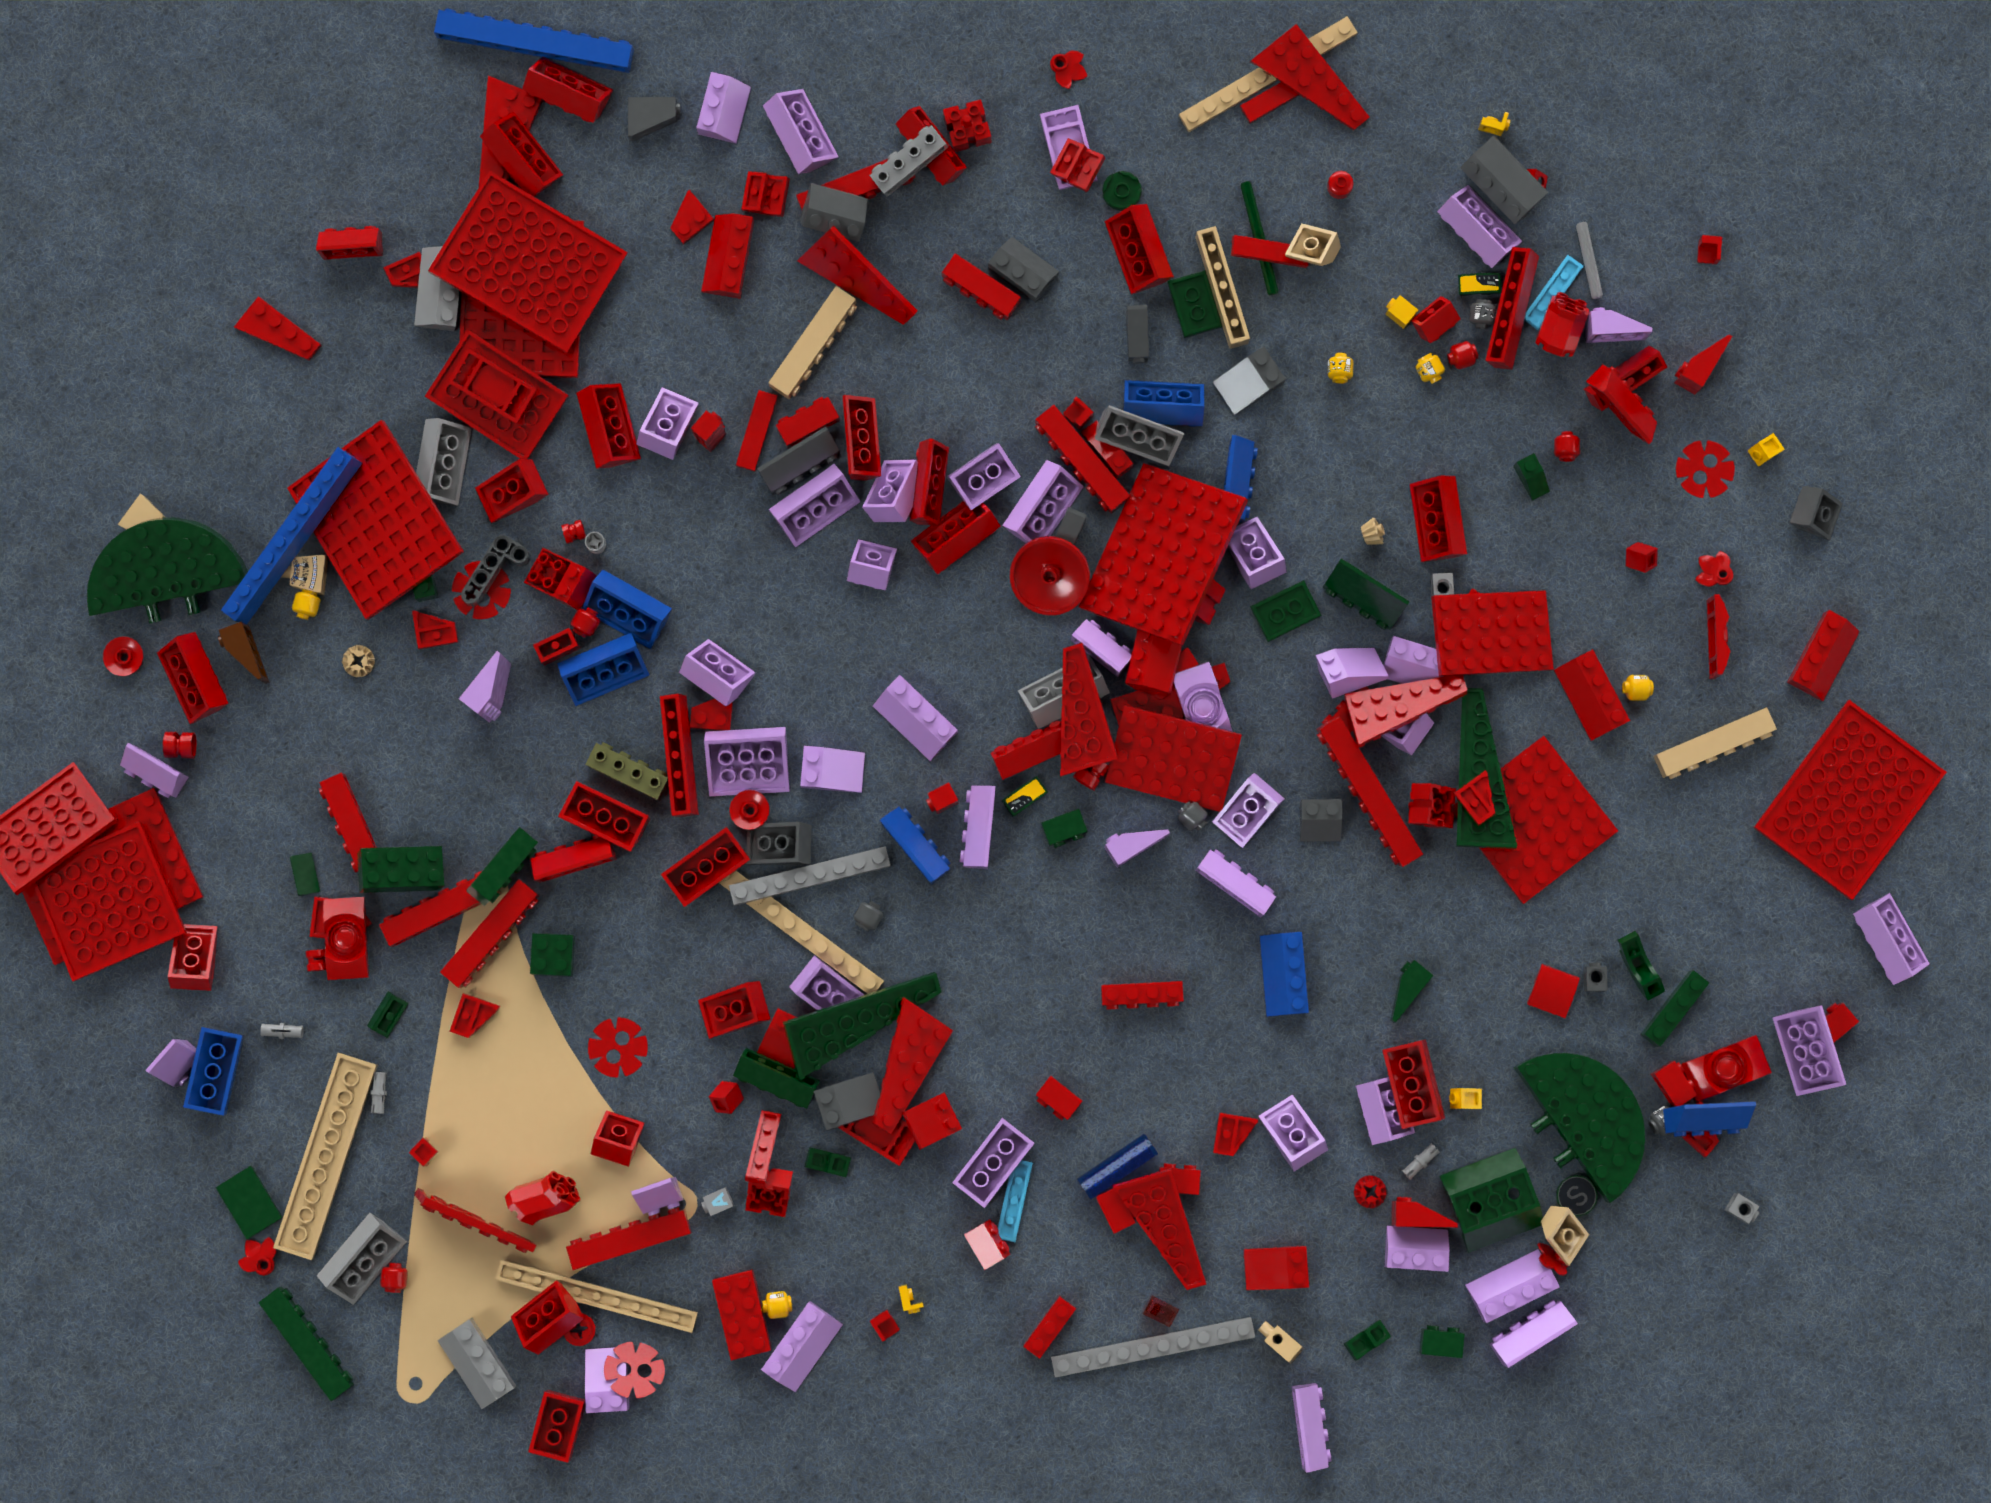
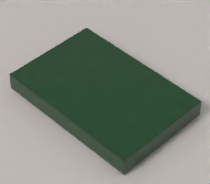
M1206 270L1167 281L1184 338L1222 328Z
M1304 580L1250 606L1267 642L1322 616Z
M252 1166L215 1187L247 1240L283 1218Z

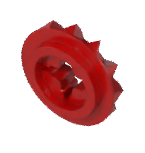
M1364 1176L1357 1181L1354 1187L1356 1201L1366 1208L1378 1207L1384 1202L1387 1195L1385 1184L1376 1176ZM1376 1185L1374 1193L1377 1198L1370 1195L1365 1199L1367 1191L1363 1186L1372 1188Z
M582 1313L584 1320L580 1322V1326L588 1328L582 1331V1338L578 1332H571V1330L564 1334L565 1339L575 1346L588 1344L595 1335V1324L592 1318Z

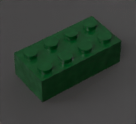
M442 846L361 848L357 853L359 893L440 891L444 887Z

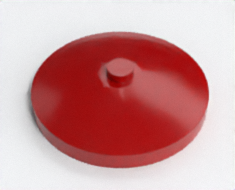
M1044 536L1027 542L1019 549L1010 567V583L1017 599L1028 609L1042 615H1060L1072 610L1082 601L1089 587L1090 570L1086 558L1074 544L1059 537Z

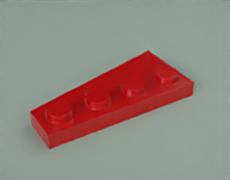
M259 296L234 326L239 331L250 334L306 360H310L322 346Z

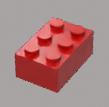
M551 1390L544 1391L528 1452L567 1463L571 1461L586 1405L585 1399Z

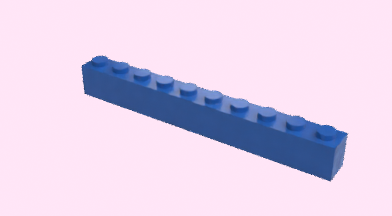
M452 9L438 10L434 30L436 37L439 39L630 73L634 53L633 46L624 40L614 42L606 37H599L597 39L585 33L575 35L568 30L553 31L552 28L547 26L537 28L529 23H522L520 25L508 19L498 21L491 16L476 17L473 13L464 12V14H460Z
M340 447L336 448L221 611L238 623L248 624L362 465V462Z

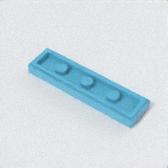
M1567 255L1527 310L1524 321L1538 330L1551 297L1556 296L1557 292L1565 293L1583 268V265Z
M1022 1160L1009 1176L998 1224V1234L1002 1240L1016 1242L1032 1162Z

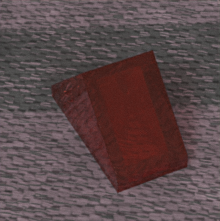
M1151 1294L1142 1314L1170 1327L1179 1309Z

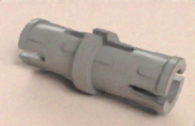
M280 1023V1025H261V1036L279 1037V1039H284L285 1037L303 1038V1026L286 1025L285 1023ZM274 1030H290L291 1032H274Z
M374 1072L373 1090L370 1093L372 1095L371 1113L384 1114L385 1096H387V1091H385L387 1073Z
M1430 1143L1420 1155L1414 1156V1160L1402 1172L1411 1180L1422 1168L1425 1169L1428 1166L1427 1164L1440 1153L1439 1150Z

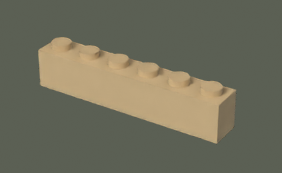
M1214 226L1197 231L1195 238L1229 349L1249 344L1250 336L1217 228Z
M837 286L833 289L768 382L772 389L787 399L798 394L801 389L799 385L803 380L806 381L810 377L812 366L814 364L817 365L821 361L824 349H829L833 344L835 333L842 331L846 324L844 321L847 316H852L856 311L857 306L854 297Z
M1766 707L1653 757L1662 777L1669 776L1670 779L1681 775V770L1687 768L1689 772L1698 768V763L1706 761L1708 764L1717 760L1716 755L1724 753L1726 756L1736 752L1735 747L1737 746L1748 747L1754 744L1753 740L1758 737L1761 740L1773 736L1771 732L1777 730Z

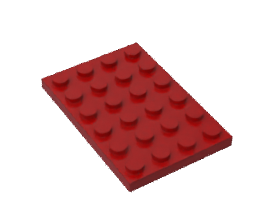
M467 330L425 397L518 458L529 459L569 395L472 331ZM467 348L537 389L517 424L448 383Z
M1546 590L1434 595L1431 597L1439 676L1554 670Z
M1125 704L1114 744L1119 759L1110 761L1105 783L1183 803L1188 801L1190 803L1197 802L1203 808L1220 812L1223 809L1242 734Z
M74 762L0 815V873L16 895H19L117 822Z

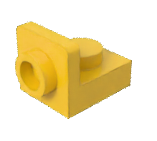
M1504 113L1501 122L1494 117H1483L1478 130L1501 136L1503 131L1508 130L1510 120L1507 118L1509 113Z
M1773 433L1751 447L1748 453L1757 466H1761L1785 449Z
M1451 1088L1449 1095L1450 1108L1482 1109V1089Z
M907 1284L899 1286L903 1311L908 1310V1314L920 1312V1308L924 1307L923 1302L910 1303V1301L914 1300L912 1288L907 1289Z

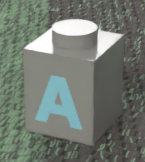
M727 1187L703 1197L704 1202H701L705 1213H710V1216L735 1206Z

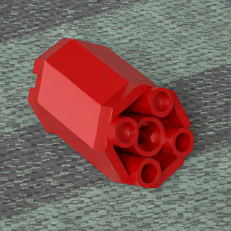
M1557 292V295L1552 296L1549 301L1535 343L1539 346L1541 342L1544 345L1542 349L1546 352L1560 357H1565L1566 353H1569V357H1573L1589 315V309L1586 307L1587 303L1581 299L1574 300L1568 298V295L1565 293Z
M551 1171L545 1178L516 1186L507 1193L505 1200L508 1209L511 1212L515 1210L518 1213L516 1217L519 1221L533 1226L541 1219L569 1211L580 1201V1197L575 1187L576 1183L572 1178H566L555 1171Z

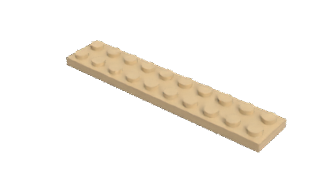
M342 1053L337 1054L273 1248L309 1260L314 1259L373 1081L374 1072H376L378 1065Z

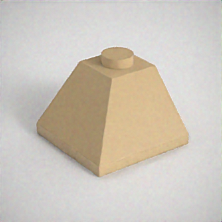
M1301 223L1285 256L1319 266L1332 263L1341 248L1337 232Z
M1550 1206L1541 1220L1545 1238L1564 1263L1570 1266L1589 1233L1569 1208Z

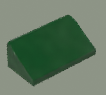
M312 853L290 856L298 896L321 892Z
M388 991L367 1026L388 1038L409 1003Z

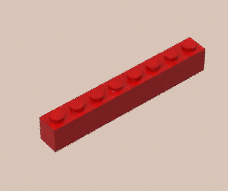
M1336 716L1317 728L1316 730L1319 734L1316 736L1322 745L1325 744L1329 750L1327 754L1331 761H1336L1339 768L1337 771L1342 779L1346 778L1350 784L1348 786L1350 793L1358 797L1360 801L1358 805L1364 814L1367 813L1370 817L1368 821L1374 831L1378 830L1381 835L1379 837L1381 844L1384 848L1388 847L1392 853L1389 855L1395 865L1398 864L1404 867L1422 856L1421 849L1361 750L1358 749L1356 742L1341 717Z

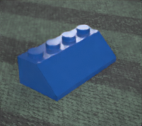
M1125 380L1123 411L1159 424H1168L1170 426L1188 425L1190 427L1203 426L1204 384Z
M1232 435L1229 443L1224 490L1251 499L1253 487H1250L1249 483L1250 479H1254L1255 467H1252V459L1256 460L1258 448H1254V441ZM1246 505L1238 523H1244L1245 518H1249L1250 506Z
M602 570L592 581L582 607L584 610L589 607L598 613L596 617L600 621L625 635L632 633L635 641L649 649L652 648L672 610L669 606L605 570Z
M632 633L557 663L561 677L575 706L649 676Z
M897 807L881 818L880 822L930 884L933 885L950 871L948 865L951 863L944 854L939 856L935 851L938 847L931 839L926 840L923 836L925 831L918 823L916 825L910 820L912 815L906 808L902 810L900 807Z
M1302 932L1260 936L1266 1017L1309 1013Z
M201 1028L183 1105L184 1108L223 1116L227 1114L245 1035Z
M1756 1102L1691 1104L1663 1109L1666 1134L1674 1133V1137L1687 1136L1686 1133L1692 1132V1136L1704 1135V1132H1709L1710 1135H1720L1722 1131H1727V1134H1739L1741 1129L1748 1128Z

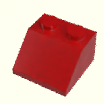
M945 1092L902 1113L919 1149L962 1129Z
M606 1110L594 1136L590 1154L629 1167L645 1123Z

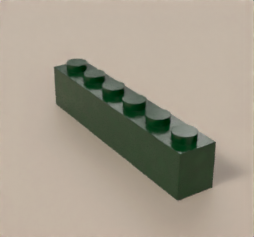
M278 1287L258 1303L329 1400L333 1401L354 1386L352 1382L354 1379L349 1371L342 1369L339 1357L336 1354L332 1355L328 1350V1342L323 1337L320 1338L317 1335V1328L312 1321L308 1322L303 1316L305 1315L303 1308L299 1304L295 1305L292 1301V1293L287 1288Z

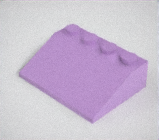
M496 651L459 698V700L489 723L491 720L495 721L501 714L500 709L503 705L511 663Z
M786 727L705 732L704 745L709 796L737 795L745 790H755L760 793L790 791Z
M1822 1005L1773 1017L1796 1096L1846 1085Z

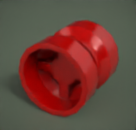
M581 519L574 521L570 525L567 523L561 525L567 544L573 543L577 538L579 540L585 539L586 534Z
M325 949L305 951L306 958L308 959V964L306 965L307 972L326 970Z

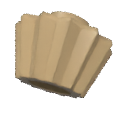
M1376 518L1370 519L1361 526L1362 535L1367 545L1383 544L1382 536L1385 535L1383 525L1378 524Z

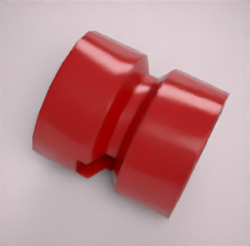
M178 732L164 733L163 755L165 758H177L178 755L181 758H195L197 738L194 732H183L181 735Z
M1103 763L1075 772L1073 778L1095 791L1100 783L1099 777L1106 774L1109 766Z

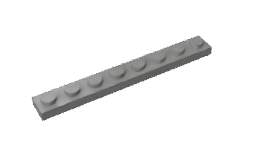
M885 846L729 885L733 905L736 906L888 868L891 865Z

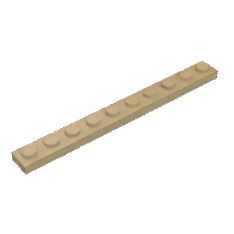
M1347 16L1312 36L1309 40L1317 51L1323 55L1356 36L1358 32ZM1257 68L1179 114V117L1188 132H1191L1277 82L1278 79L1268 75L1263 69Z
M735 870L721 880L719 884L730 891L729 885L749 880ZM768 897L746 903L867 994L877 991L883 984L884 980L774 898Z
M502 1259L500 1260L495 1280L539 1292H542L557 1280L576 1302L693 1333L698 1312Z

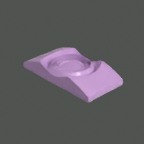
M1078 105L1040 114L1052 167L1068 138L1084 144L1089 149ZM1055 177L1059 190L1074 187Z
M1206 662L1177 672L1173 683L1185 719L1233 732L1210 663Z

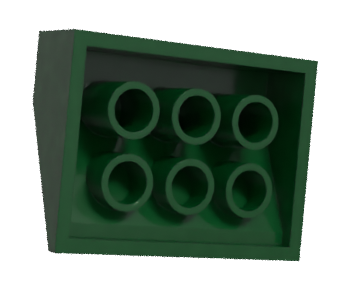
M1342 558L1323 586L1326 589L1325 593L1333 598L1337 596L1342 599L1341 603L1350 609L1352 607L1359 610V615L1366 619L1372 618L1376 621L1375 624L1383 630H1391L1410 602Z

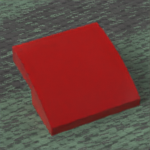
M1068 138L1050 173L1062 181L1088 192L1105 160V156L1088 149L1082 143Z
M748 171L741 210L783 217L790 179L786 176H774L763 172Z
M1541 964L1527 1005L1566 1018L1580 977Z

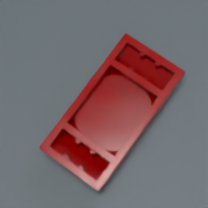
M467 348L448 380V383L516 424L537 391L533 386Z
M1714 594L1707 599L1709 679H1716L1723 674L1731 652L1728 647L1727 630L1729 615L1719 594Z
M365 897L324 899L323 925L327 980L369 978Z
M1757 1035L1681 1064L1685 1070L1687 1080L1690 1079L1696 1087L1695 1092L1697 1096L1694 1097L1696 1102L1772 1073Z
M874 1116L839 1127L842 1131L898 1166L901 1165L915 1142L907 1122L901 1118L891 1134L886 1133L872 1123Z

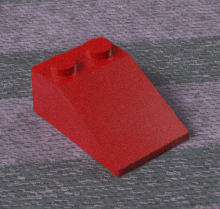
M1727 335L1692 357L1688 363L1684 361L1674 375L1677 377L1674 383L1695 395L1704 386L1733 336Z
M518 459L475 487L491 523L531 506L549 495L532 459Z
M183 924L187 933L175 938L173 942L168 971L170 988L211 991L215 969L218 927Z
M760 981L747 982L698 1000L709 1039L771 1020Z
M778 1008L757 1053L795 1069L783 1022L797 1017Z
M1397 1197V1201H1392L1393 1226L1458 1228V1223L1418 1202L1412 1201L1411 1197Z
M1305 1245L1243 1249L1246 1290L1309 1288L1307 1248Z

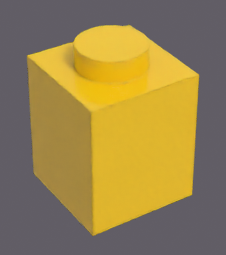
M1401 295L1397 299L1392 298L1386 306L1388 308L1386 315L1403 329L1418 312V309Z

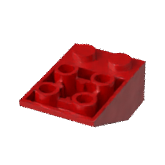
M542 548L524 583L578 610L581 609L592 581L597 575L575 562Z

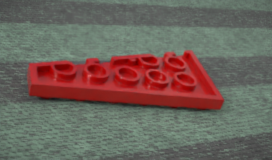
M1166 1169L1112 1185L1186 1290L1206 1285L1172 1169Z

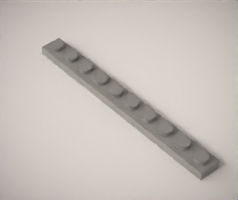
M1247 1317L1052 1356L1051 1360L1055 1377L1255 1338L1252 1318Z

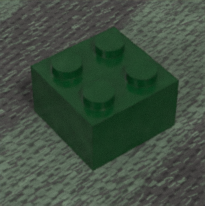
M532 933L530 974L573 977L575 936Z

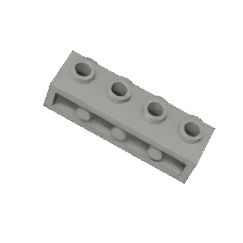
M932 125L929 128L926 126L918 132L919 136L914 140L909 139L903 144V149L898 153L895 151L887 158L888 161L883 165L879 164L873 168L872 174L869 176L886 197L948 148V145Z

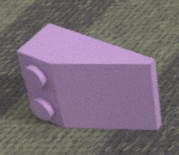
M1603 307L1594 308L1589 313L1585 322L1586 343L1646 340L1652 333V327L1612 310H1605Z
M662 387L639 431L636 444L673 460L693 418L698 402Z
M884 460L881 467V477L875 479L862 507L873 522H906L913 507L918 467L917 460Z
M1258 517L1236 527L1228 548L1250 589L1287 573L1284 557Z
M1375 648L1332 649L1316 655L1319 673L1332 699L1389 679Z
M804 746L801 788L862 793L865 753Z
M1253 773L1212 822L1243 848L1285 798L1258 775Z
M1167 829L1125 833L1120 836L1116 833L1106 839L1107 844H1105L1104 848L1118 868L1166 838L1170 832Z
M815 955L790 985V988L796 995L816 1010L864 995Z
M172 1039L146 1071L173 1087L183 1086L190 1078L188 1075L192 1071L196 1048L187 1040Z
M1293 1095L1259 1115V1119L1293 1171L1298 1170L1328 1151L1325 1139Z
M676 1177L631 1191L642 1213H648L649 1216L660 1213V1208L665 1206L668 1207V1210L680 1206L679 1201L683 1200Z
M614 1348L585 1349L586 1413L627 1411L630 1409L629 1397H623L610 1388L618 1378L606 1381L604 1377V1363L607 1356L619 1359L613 1351ZM623 1362L617 1366L618 1374L622 1376L628 1375L627 1363Z

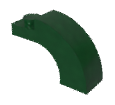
M1633 931L1618 939L1622 959L1647 1001L1664 993L1665 989L1662 980L1651 965L1639 934Z

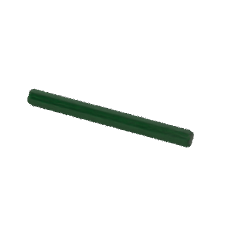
M1250 181L1241 183V190L1253 238L1266 240L1252 184ZM1260 261L1267 293L1269 296L1278 293V287L1272 263Z

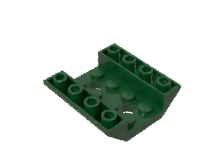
M1516 1148L1439 1176L1445 1193L1450 1198L1468 1253L1542 1226L1541 1220L1543 1215L1541 1206L1527 1169ZM1513 1187L1519 1191V1196L1514 1200L1508 1196L1509 1189ZM1473 1202H1478L1481 1206V1210L1476 1214L1470 1211V1205Z

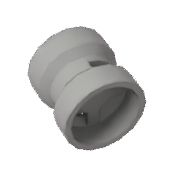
M594 531L585 537V545L591 553L600 554L604 552L607 544L602 534Z

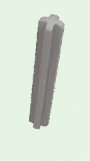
M1580 222L1576 225L1591 297L1592 299H1598L1603 296L1588 224L1587 222Z

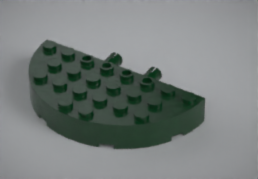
M176 517L147 520L117 535L98 556L90 573L87 587L89 616L143 605L146 608L150 624L162 621L157 606L159 601L178 597L185 598L188 615L201 613L196 597L198 593L239 585L248 573V570L241 556L232 547V544L221 534L204 524Z
M1546 1054L1530 1058L1516 1065L1514 1069L1544 1111V1115L1530 1123V1126L1532 1128L1537 1127L1534 1129V1132L1538 1135L1552 1124L1567 1144L1568 1149L1553 1157L1555 1162H1559L1557 1163L1558 1167L1561 1169L1573 1159H1577L1607 1203L1614 1201L1632 1182L1644 1153V1120L1640 1106L1631 1089L1617 1073L1606 1065L1578 1054Z

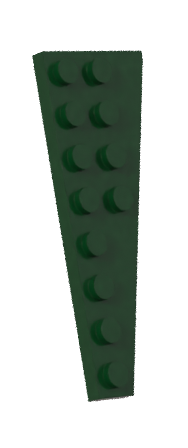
M1467 688V695L1462 697L1458 790L1486 770L1495 815L1478 826L1458 800L1456 847L1517 849L1484 692L1481 688Z
M932 972L783 1022L798 1079H804L811 1072L822 1068L821 1066L827 1062L838 1058V1055L850 1048H854L876 1034L878 1030L892 1024L900 1015L902 998H906L918 1006L940 994L941 988L937 973Z

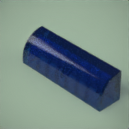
M1142 1134L1077 1178L1088 1197L1093 1199L1158 1155L1146 1135Z

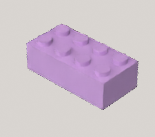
M1002 1118L952 1183L985 1208L1035 1143Z

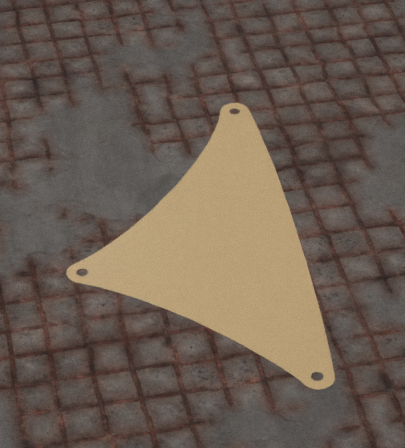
M508 886L505 889L503 887L500 888L502 894L499 895L493 904L489 901L485 906L481 904L464 912L455 954L509 891ZM516 925L511 929L513 931L511 936L506 941L502 940L499 943V950L493 956L489 955L485 960L486 965L480 972L476 971L471 976L473 980L466 988L464 986L458 988L449 981L441 1018L423 1138H427L429 1143L439 1152L429 1161L430 1164L423 1167L419 1163L416 1190L420 1188L424 1190L428 1197L435 1195L446 1201L448 1205L452 1203L482 1217L486 1221L485 1223L493 1222L504 1228V1231H512L533 1241L537 1246L534 1252L527 1251V1253H523L515 1249L516 1245L510 1242L508 1245L497 1241L498 1237L490 1235V1237L484 1236L479 1233L480 1229L473 1226L471 1229L460 1225L457 1219L450 1221L443 1218L436 1210L434 1213L423 1209V1206L420 1205L421 1202L416 1196L414 1197L406 1264L408 1276L407 1285L403 1292L397 1366V1391L401 1398L409 1403L418 1404L428 1399L440 1383L455 1369L437 1340L470 1318L474 1319L485 1338L488 1339L511 1320V1315L541 1293L495 1280L501 1259L570 1278L587 1267L572 1270L566 1249L567 1246L571 1245L570 1241L582 1238V1241L590 1239L589 1235L598 1232L605 1235L610 1233V1228L620 1225L624 1229L629 1227L628 1223L639 1219L641 1223L649 1221V1214L642 1213L631 1191L673 1177L639 1142L629 1167L590 1154L594 1136L606 1110L613 1112V1110L601 1096L571 1050L542 996L534 975L530 974V965L524 954ZM463 993L500 1005V1009L470 1038L449 1032ZM551 1171H555L566 1178L570 1177L575 1181L580 1201L569 1211L541 1219L533 1226L519 1221L516 1217L518 1213L515 1210L511 1212L507 1207L505 1196L516 1186L545 1178ZM677 1180L682 1197L686 1201V1206L683 1210L686 1211L689 1220L696 1212L698 1206L697 1197L692 1190ZM667 1206L660 1208L661 1217L669 1215ZM413 1377H419L423 1382L422 1387L417 1391L412 1390L409 1386V1381Z

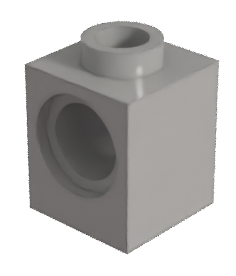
M1453 573L1431 575L1432 596L1454 595ZM1444 584L1447 587V593H1440L1437 586Z
M1734 1193L1724 1211L1749 1224L1757 1218L1759 1206L1739 1193ZM1742 1204H1746L1748 1208L1745 1215L1739 1212V1207Z

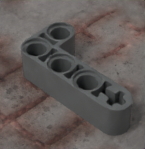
M497 536L461 593L463 601L470 607L479 605L507 560L518 566H525L529 563L530 554L528 550L507 536ZM501 542H508V547L505 550L498 549ZM518 552H525V557L522 560H516L515 556ZM496 558L498 560L497 565L489 567L488 561ZM481 575L487 576V580L483 584L477 583V579ZM474 593V595L476 596L475 599H469L467 597L468 594L472 595Z

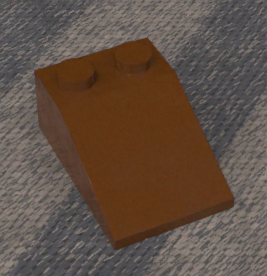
M239 622L220 629L218 640L221 647H225L258 680L265 684L270 683L250 627L243 622Z

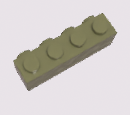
M604 742L601 745L595 744L585 764L586 766L660 801L668 785L666 772L657 768L653 771L648 768L649 764L641 760L634 762L630 760L631 755L620 751L618 754L612 751V746Z

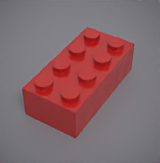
M751 1269L713 1279L712 1284L730 1359L735 1360L771 1351V1341L762 1310L754 1270Z

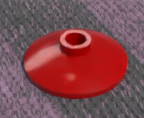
M121 636L114 638L106 645L103 652L105 667L117 676L132 675L142 665V647L136 640L130 637ZM123 654L128 655V659L126 661L122 660Z
M745 790L733 798L729 812L732 821L738 827L745 830H754L766 822L770 808L767 799L760 792ZM754 808V813L748 814L747 810Z

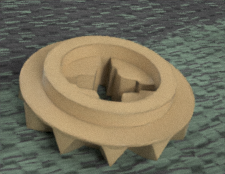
M356 645L348 648L346 653L343 654L342 664L345 671L351 676L363 677L372 671L375 658L370 649L365 646ZM354 654L359 658L363 657L361 660L363 668L358 664L353 665L355 662Z

